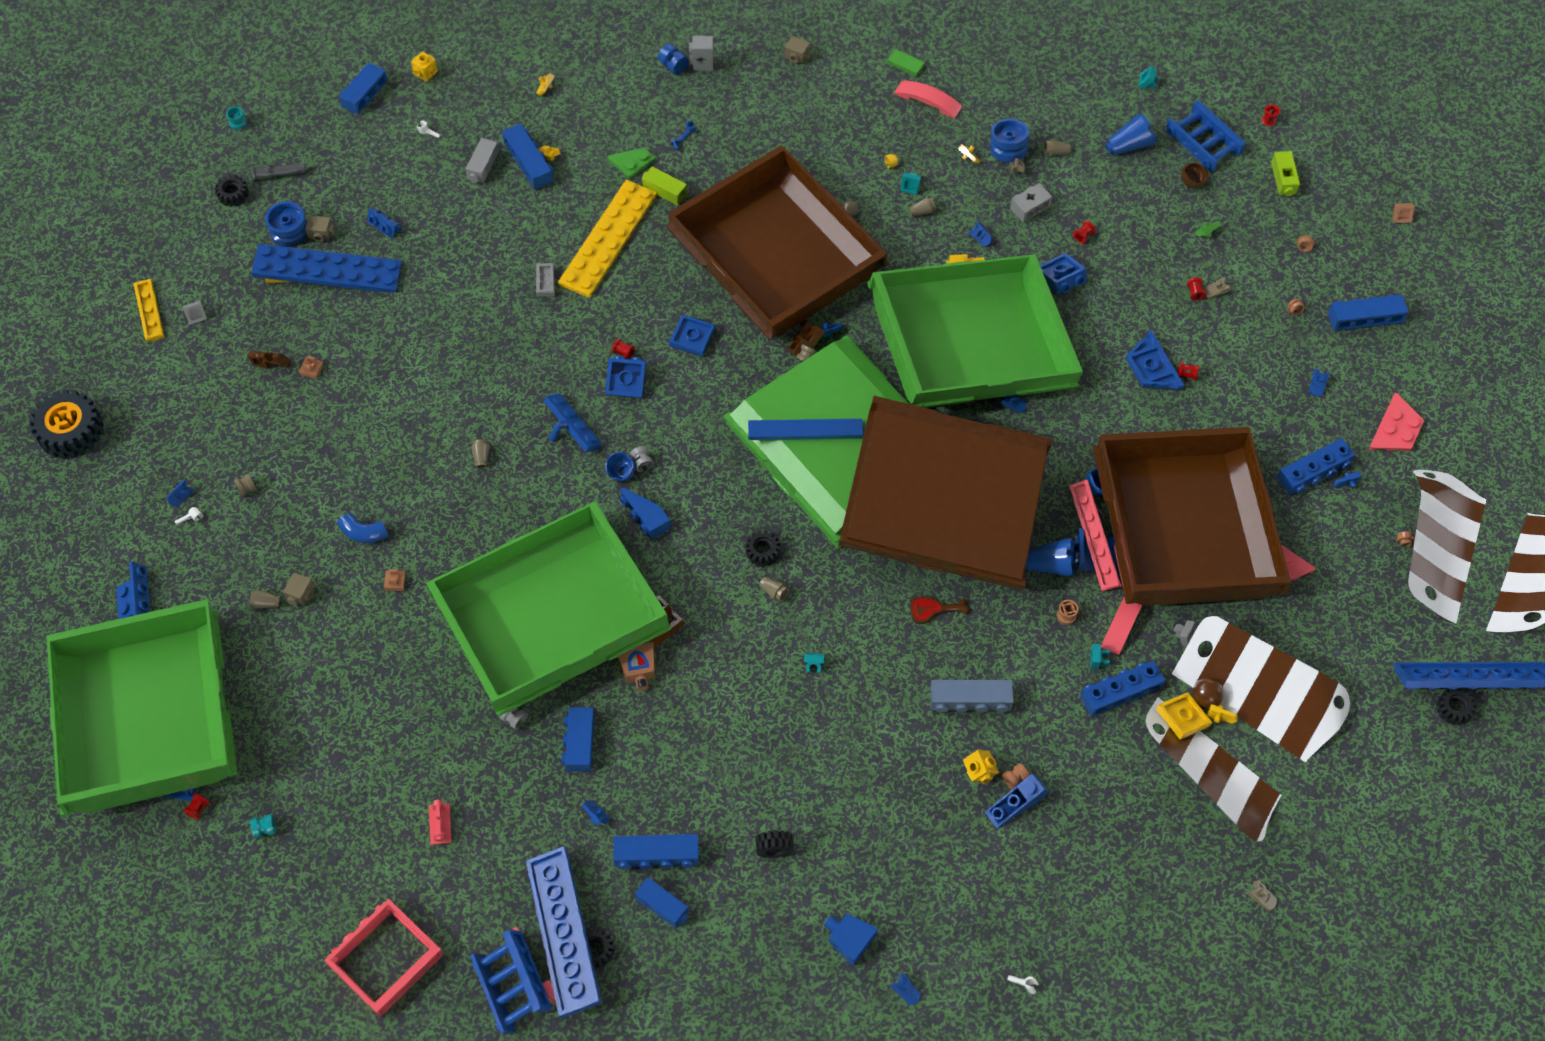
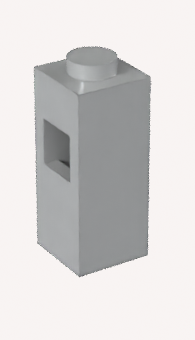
M484 138L480 139L465 169L467 179L471 182L484 183L499 154L497 142Z

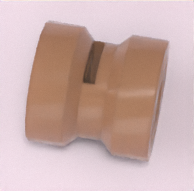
M1064 600L1060 603L1057 612L1059 622L1065 625L1074 623L1079 610L1077 603L1073 600Z
M1020 763L1014 766L1012 771L1002 774V778L1010 790L1030 776L1027 769Z

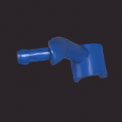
M688 121L686 123V131L679 138L671 141V145L675 147L676 151L679 150L677 144L681 143L690 133L696 132V126H693V121Z

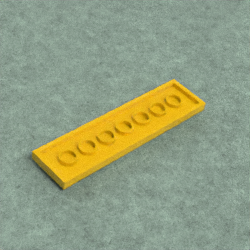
M625 180L558 281V285L590 298L654 201L657 192Z

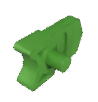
M1220 221L1209 225L1207 222L1202 223L1203 227L1198 229L1196 234L1197 236L1204 235L1209 238L1212 236V231L1222 224Z

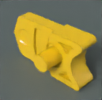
M549 73L547 76L539 78L541 84L536 92L537 95L541 96L546 92L547 88H552L551 82L554 75Z
M962 144L958 148L964 154L962 156L964 160L969 157L977 164L981 162L973 154L975 148L972 145L968 147Z
M549 146L538 148V151L542 152L545 159L553 161L555 156L561 154L558 148H551Z
M1211 704L1210 710L1207 712L1208 718L1214 719L1217 723L1221 720L1233 724L1238 719L1237 714L1224 710L1222 705L1215 706Z

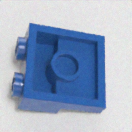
M1067 253L1040 265L1048 287L1057 295L1067 293L1072 287L1076 285L1081 286L1087 280L1086 268Z
M623 356L609 358L605 395L642 399L647 369L646 361L639 357H633L632 360L625 359Z

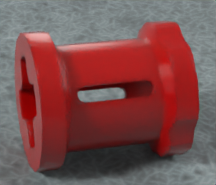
M1274 104L1266 106L1264 110L1265 115L1261 119L1262 123L1266 126L1275 125L1280 109Z
M1085 221L1079 230L1073 232V237L1081 244H1084L1090 235L1095 234L1096 228L1090 221Z
M1194 277L1187 281L1192 301L1203 300L1206 297V292L1202 287V278Z
M616 339L611 352L613 354L617 353L625 357V359H630L635 352V346L628 345L622 342L621 339Z
M1180 361L1177 374L1179 377L1192 378V381H1196L1199 365H1188Z
M194 793L192 801L187 808L183 809V813L199 821V815L210 802L203 796Z

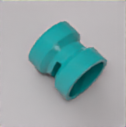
M234 106L227 110L226 116L232 129L239 130L246 126L247 121L240 107Z
M272 814L265 815L261 819L258 817L250 819L254 839L262 837L263 834H276L275 820Z

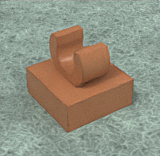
M1413 203L1395 204L1393 222L1412 223Z
M307 356L299 370V374L317 379L324 363L323 361L316 360L314 357Z
M398 569L386 570L384 590L404 591L406 571H399Z

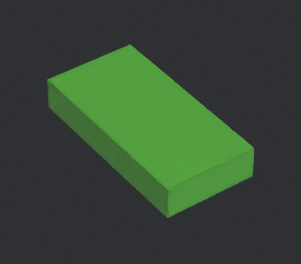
M897 49L894 50L887 60V64L916 77L925 65V62Z

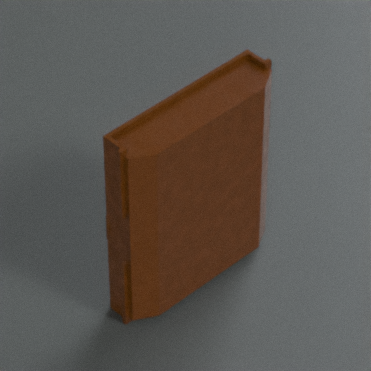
M780 145L668 213L669 224L666 225V228L695 260L713 275L732 296V300L769 341L865 282L881 267L884 268L889 265L887 253L783 145Z
M873 396L838 546L915 564L918 567L930 570L944 571L1021 590L1026 584V578H1024L1047 454L1052 446L1053 439L989 423H978L942 414L936 410Z
M1250 427L1100 435L1097 446H1093V452L1104 502L1107 503L1116 542L1114 550L1126 604L1137 603L1147 606L1261 599L1281 593V595L1290 593L1289 586L1291 580Z

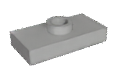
M554 263L536 264L537 297L555 296Z

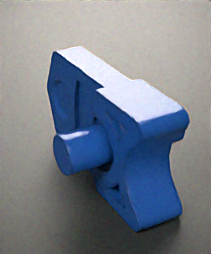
M975 222V228L968 231L969 234L983 247L990 245L993 236L980 222Z
M828 322L824 323V326L820 327L825 331L823 338H831L832 333L843 329V325L841 323L831 325Z
M1315 369L1309 393L1314 396H1321L1330 373L1322 374L1318 369Z
M1015 395L1004 396V400L1000 402V405L1018 413H1022L1026 409L1025 401Z
M1359 471L1352 474L1346 472L1344 474L1345 477L1336 480L1333 485L1335 489L1346 485L1354 488L1356 483H1359L1358 479L1362 476Z
M182 480L166 497L170 505L178 507L195 489L188 488L187 481Z
M586 800L582 805L591 817V822L596 826L600 823L607 824L610 820L604 812V808L598 807L593 801Z
M904 973L899 974L897 983L890 984L893 990L908 1005H913L919 1001L920 992Z

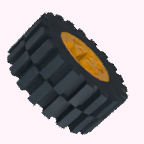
M68 389L62 390V394H59L57 391L53 392V397L51 398L48 395L43 398L45 402H38L36 404L38 410L33 409L31 412L33 418L29 419L31 432L44 452L50 453L55 458L59 455L61 459H66L67 455H69L72 459L77 458L76 453L80 452L81 456L86 454L85 449L87 448L92 450L94 448L93 442L98 443L100 441L98 434L103 435L104 430L101 426H104V423L91 398H88L83 392L79 394L77 390H72L70 394Z

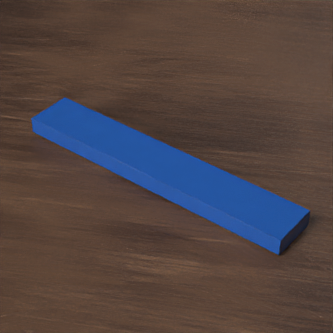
M862 419L748 420V440L863 438Z

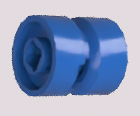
M671 43L663 46L658 53V61L675 75L680 74L688 67L689 58Z

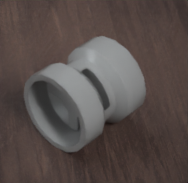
M646 446L636 447L630 452L638 472L643 471L641 467L643 465H646L648 469L654 466L653 459L649 457V450Z
M515 708L499 716V718L504 722H509L510 726L517 730L520 728L517 725L519 719L525 722L528 714L523 710Z

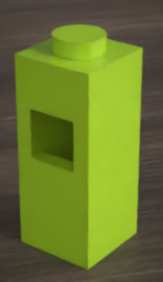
M1292 151L1275 152L1271 163L1279 195L1292 196L1297 194L1300 182Z
M651 167L642 176L643 187L656 191L658 196L677 206L687 195L686 183L654 167Z

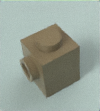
M791 36L784 47V58L789 59L793 63L798 62L800 64H803L805 59L808 60L810 58V42Z
M309 215L305 231L308 239L323 242L329 241L330 236L334 235L335 226L332 225L330 217Z
M293 573L283 594L289 604L304 606L307 601L311 600L315 586L311 578Z

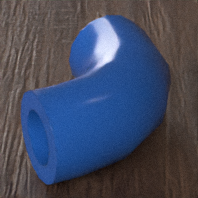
M350 513L342 516L337 521L343 533L348 538L359 543H374L389 537L381 520L372 524H363L357 520L354 514Z

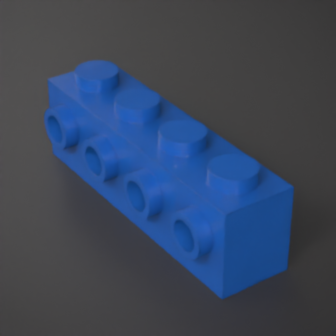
M521 124L502 131L504 144L534 190L552 183L553 168L550 164L547 165L544 154L538 151L536 142L530 139L529 131L524 129Z
M1388 295L1385 297L1334 302L1330 306L1328 316L1333 331L1404 323L1409 312L1403 295Z
M1340 438L1280 469L1277 479L1290 495L1295 492L1299 494L1306 489V486L1310 484L1315 486L1322 478L1334 476L1337 470L1349 468L1353 464L1352 461L1355 453Z
M1154 661L1149 663L1142 662L1132 670L1125 669L1117 676L1105 677L1100 683L1086 685L1080 697L1089 714L1093 717L1161 689L1165 679Z
M698 834L614 836V865L622 870H628L631 867L650 869L652 866H661L664 869H669L673 866L692 868L694 865H699Z

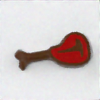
M916 597L911 601L910 615L915 623L926 624L934 616L941 615L944 612L959 611L963 614H968L970 608L966 606L967 600L964 598L957 604L943 605L930 597Z

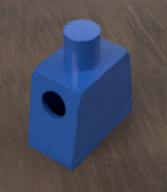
M846 914L841 922L830 915L824 924L826 928L832 931L829 943L852 966L859 960L876 937L878 931L876 927L850 914Z

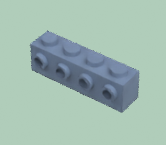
M931 680V710H936L937 712H946L948 710H956L957 712H966L968 710H976L977 712H987L988 710L1007 712L1012 709L1013 705L1012 680Z

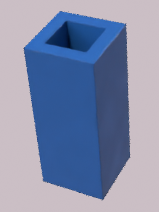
M647 877L635 892V899L675 929L678 925L682 926L689 917L688 906Z

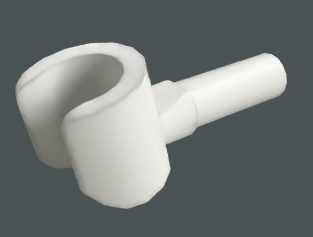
M420 121L422 127L417 126L421 134L428 133L437 138L441 136L429 129L425 121Z
M193 507L189 510V514L176 520L175 523L178 525L191 518L197 522L199 520L197 516L200 519L204 516L198 508Z
M1009 975L1007 979L1008 981L1025 986L1031 994H1035L1036 990L1030 985L1035 984L1039 986L1036 979L1032 976L1020 979Z

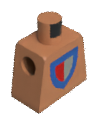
M653 641L644 643L617 657L627 684L636 682L638 691L647 690L649 688L647 680L655 678Z

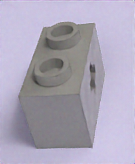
M693 36L692 43H689V53H692L690 54V65H693V71H713V36Z
M1038 183L1035 186H1030L1025 192L1015 195L1011 200L1010 209L1022 222H1025L1049 208L1052 196Z

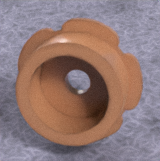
M1308 235L1299 237L1297 240V246L1300 251L1309 252L1315 245L1314 239H1311V236Z
M1293 299L1288 304V313L1291 312L1294 316L1299 315L1304 311L1305 305L1302 300Z
M1404 531L1397 534L1396 542L1400 543L1401 546H1411L1415 541L1413 532Z

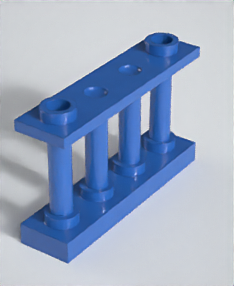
M1199 100L1193 103L1191 115L1178 123L1172 118L1168 119L1166 130L1168 135L1177 139L1202 162L1205 169H1209L1212 173L1216 169L1218 160L1228 153L1234 152L1237 156L1243 153L1246 143ZM1194 120H1199L1203 124L1190 134L1183 129V127ZM1205 131H1211L1215 135L1201 145L1195 140L1196 137ZM1218 141L1223 142L1227 146L1213 156L1206 150Z
M508 930L503 933L505 944L489 955L474 953L470 955L473 969L477 972L496 1020V1027L501 1034L515 1033L516 1030L513 1023L532 1010L538 1013H547L553 1009L523 934L518 930ZM510 952L513 963L494 975L490 964ZM518 971L521 983L502 995L498 983ZM526 991L529 999L528 1003L509 1015L505 1003Z

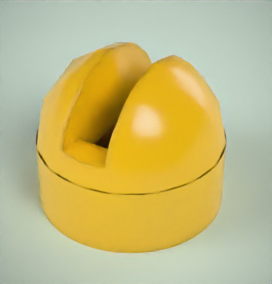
M894 154L885 155L886 165L889 164L887 166L888 169L898 165V157Z

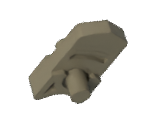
M1016 158L1015 162H1009L1012 174L1025 172L1022 159Z
M1223 277L1215 283L1204 287L1203 290L1206 292L1208 299L1231 291L1230 286L1226 285V278Z
M1259 880L1254 881L1253 890L1248 891L1247 894L1267 911L1276 907V897Z

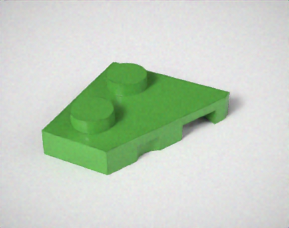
M645 148L607 156L608 160L628 179L655 162V157Z

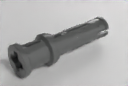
M305 163L274 167L267 164L265 167L251 166L253 182H256L259 179L271 180L273 177L306 174Z

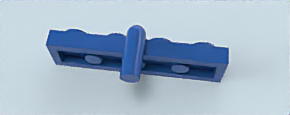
M560 393L546 396L544 403L560 421L555 424L549 436L550 441L554 442L561 429L566 428L585 453L598 450L602 446V443Z

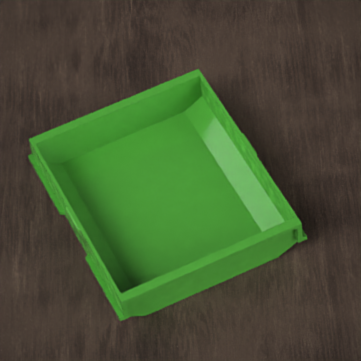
M1035 254L874 272L870 281L867 282L869 289L873 290L875 309L906 397L911 405L930 408L973 402L974 400L1072 389L1079 386L1078 381L1083 370Z
M847 335L839 341L832 342L746 398L732 413L728 412L724 415L727 425L772 474L774 481L787 495H790L837 549L842 547L838 546L863 438L748 440V420L862 419L864 436L873 396L909 404L886 380L887 377Z
M595 501L524 536L509 541L499 548L426 583L430 596L435 599L488 694L498 717L561 686L562 683L607 660H612L671 630L665 610Z
M208 599L46 635L51 698L50 722L51 731H53L57 805L59 806L61 817L70 815V812H95L217 783L227 776L238 775L230 712L226 710L222 669L225 667L218 610L212 609Z

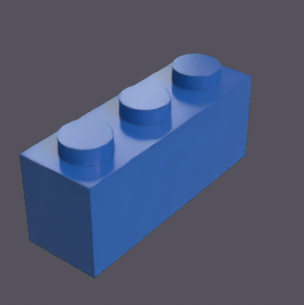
M368 63L361 69L355 79L350 82L347 88L340 93L341 106L359 114L388 81L386 71Z
M569 708L568 715H565L564 718L567 734L563 735V746H566V753H562V765L566 766L567 771L591 772L594 710L593 708Z

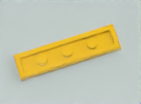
M152 279L133 283L146 342L165 338Z

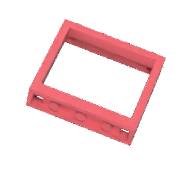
M388 899L381 906L378 905L370 917L364 918L354 932L347 934L343 939V943L338 948L331 950L332 953L325 959V962L381 1017L444 954L420 928ZM392 913L429 950L374 1002L338 964Z

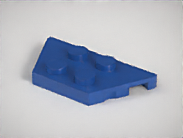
M1152 330L1149 331L1142 341L1140 340L1136 347L1126 355V361L1142 388L1182 390L1184 388L1183 382Z

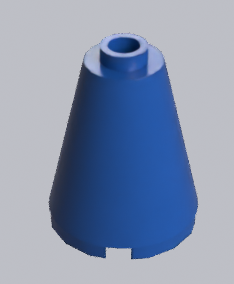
M1142 113L1136 115L1107 139L1105 147L1109 154L1118 155L1149 147L1156 143L1154 131H1150L1149 126L1151 125Z
M1072 538L1029 549L1026 569L1074 577L1075 550Z

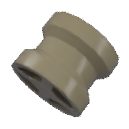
M802 344L801 352L797 354L796 358L805 361L816 354L817 351Z
M248 473L243 478L234 480L242 497L246 496L250 491H256Z

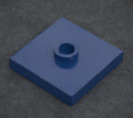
M682 314L669 341V346L703 357L716 330V325Z

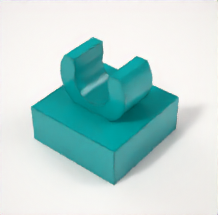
M1150 66L1140 74L1138 87L1143 89L1147 86L1151 89L1156 88L1158 84L1155 82L1159 80V77L1156 75L1157 69Z
M912 172L910 174L904 173L900 191L917 195L921 177Z
M1101 644L1092 645L1090 669L1098 670L1100 665L1103 667L1109 666L1110 660H1104L1102 657H1109L1110 651H1101Z
M805 652L804 662H808L806 671L809 672L810 666L815 664L817 672L820 673V663L824 664L825 654Z

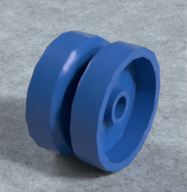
M1003 119L996 122L991 130L990 152L992 156L1003 162H1015L1016 158L1019 160L1023 159L1028 153V126L1017 119Z
M285 201L274 204L268 209L265 215V222L274 243L282 247H294L306 240L305 228L307 221L301 206L294 202Z

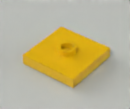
M1189 692L1161 703L1156 708L1180 740L1206 729L1212 724V721Z

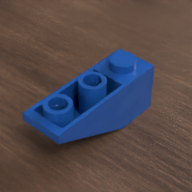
M624 487L620 489V502L624 507L628 506L630 516L634 521L638 520L640 523L639 527L645 536L648 534L653 539L671 528L670 519L659 505Z
M1032 773L986 810L985 813L995 827L999 828L1038 803L1051 791L1038 775Z

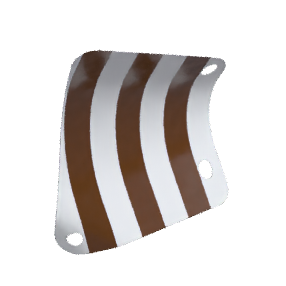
M1414 470L1413 473H1415L1421 489V502L1408 580L1409 588L1413 596L1443 618L1457 623L1486 499L1479 496L1450 474L1430 470ZM1423 473H1433L1436 478H1428ZM1527 514L1486 631H1525L1545 623V515ZM1427 586H1431L1437 594L1435 600H1431L1426 595L1425 588ZM1530 612H1538L1541 614V619L1531 623L1526 622L1524 616Z
M1210 616L1202 620L1172 673L1191 687L1198 680L1205 677L1217 680L1224 690V699L1220 704L1224 709L1237 714L1238 718L1304 762L1340 729L1350 708L1348 692L1341 684L1217 616ZM1203 641H1210L1213 645L1212 653L1208 657L1203 658L1198 654V647ZM1338 695L1344 699V707L1342 709L1336 708L1333 702L1334 698ZM1157 697L1146 716V725L1150 734L1245 835L1254 841H1262L1265 837L1271 814L1282 795L1201 731L1180 740L1156 710L1159 704L1164 703ZM1153 724L1162 725L1165 729V734L1160 735L1156 733L1153 729Z

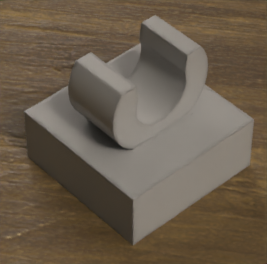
M201 301L183 306L189 325L207 319Z
M1187 620L1185 626L1176 624L1173 631L1177 632L1175 636L1180 638L1182 646L1187 647L1197 628L1195 622Z

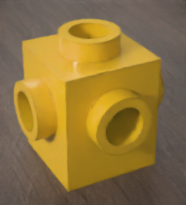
M423 51L411 61L413 73L426 82L438 72L435 58Z
M977 750L963 759L967 774L972 782L985 784L993 779L992 777L999 773L996 761L990 751Z

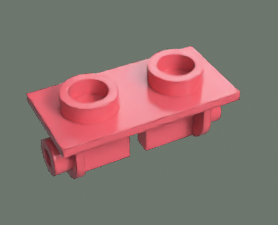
M435 800L434 804L429 805L430 845L452 843L450 803L443 804L442 800Z

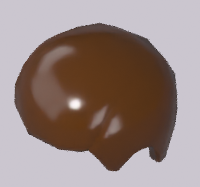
M1195 162L1185 165L1181 178L1187 187L1195 189L1207 182L1208 174L1202 165Z
M1205 677L1198 680L1193 686L1194 700L1202 708L1210 709L1211 704L1218 706L1222 703L1224 690L1217 680Z

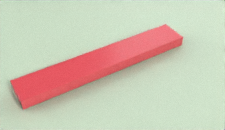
M1088 480L1069 485L1102 592L1121 587Z

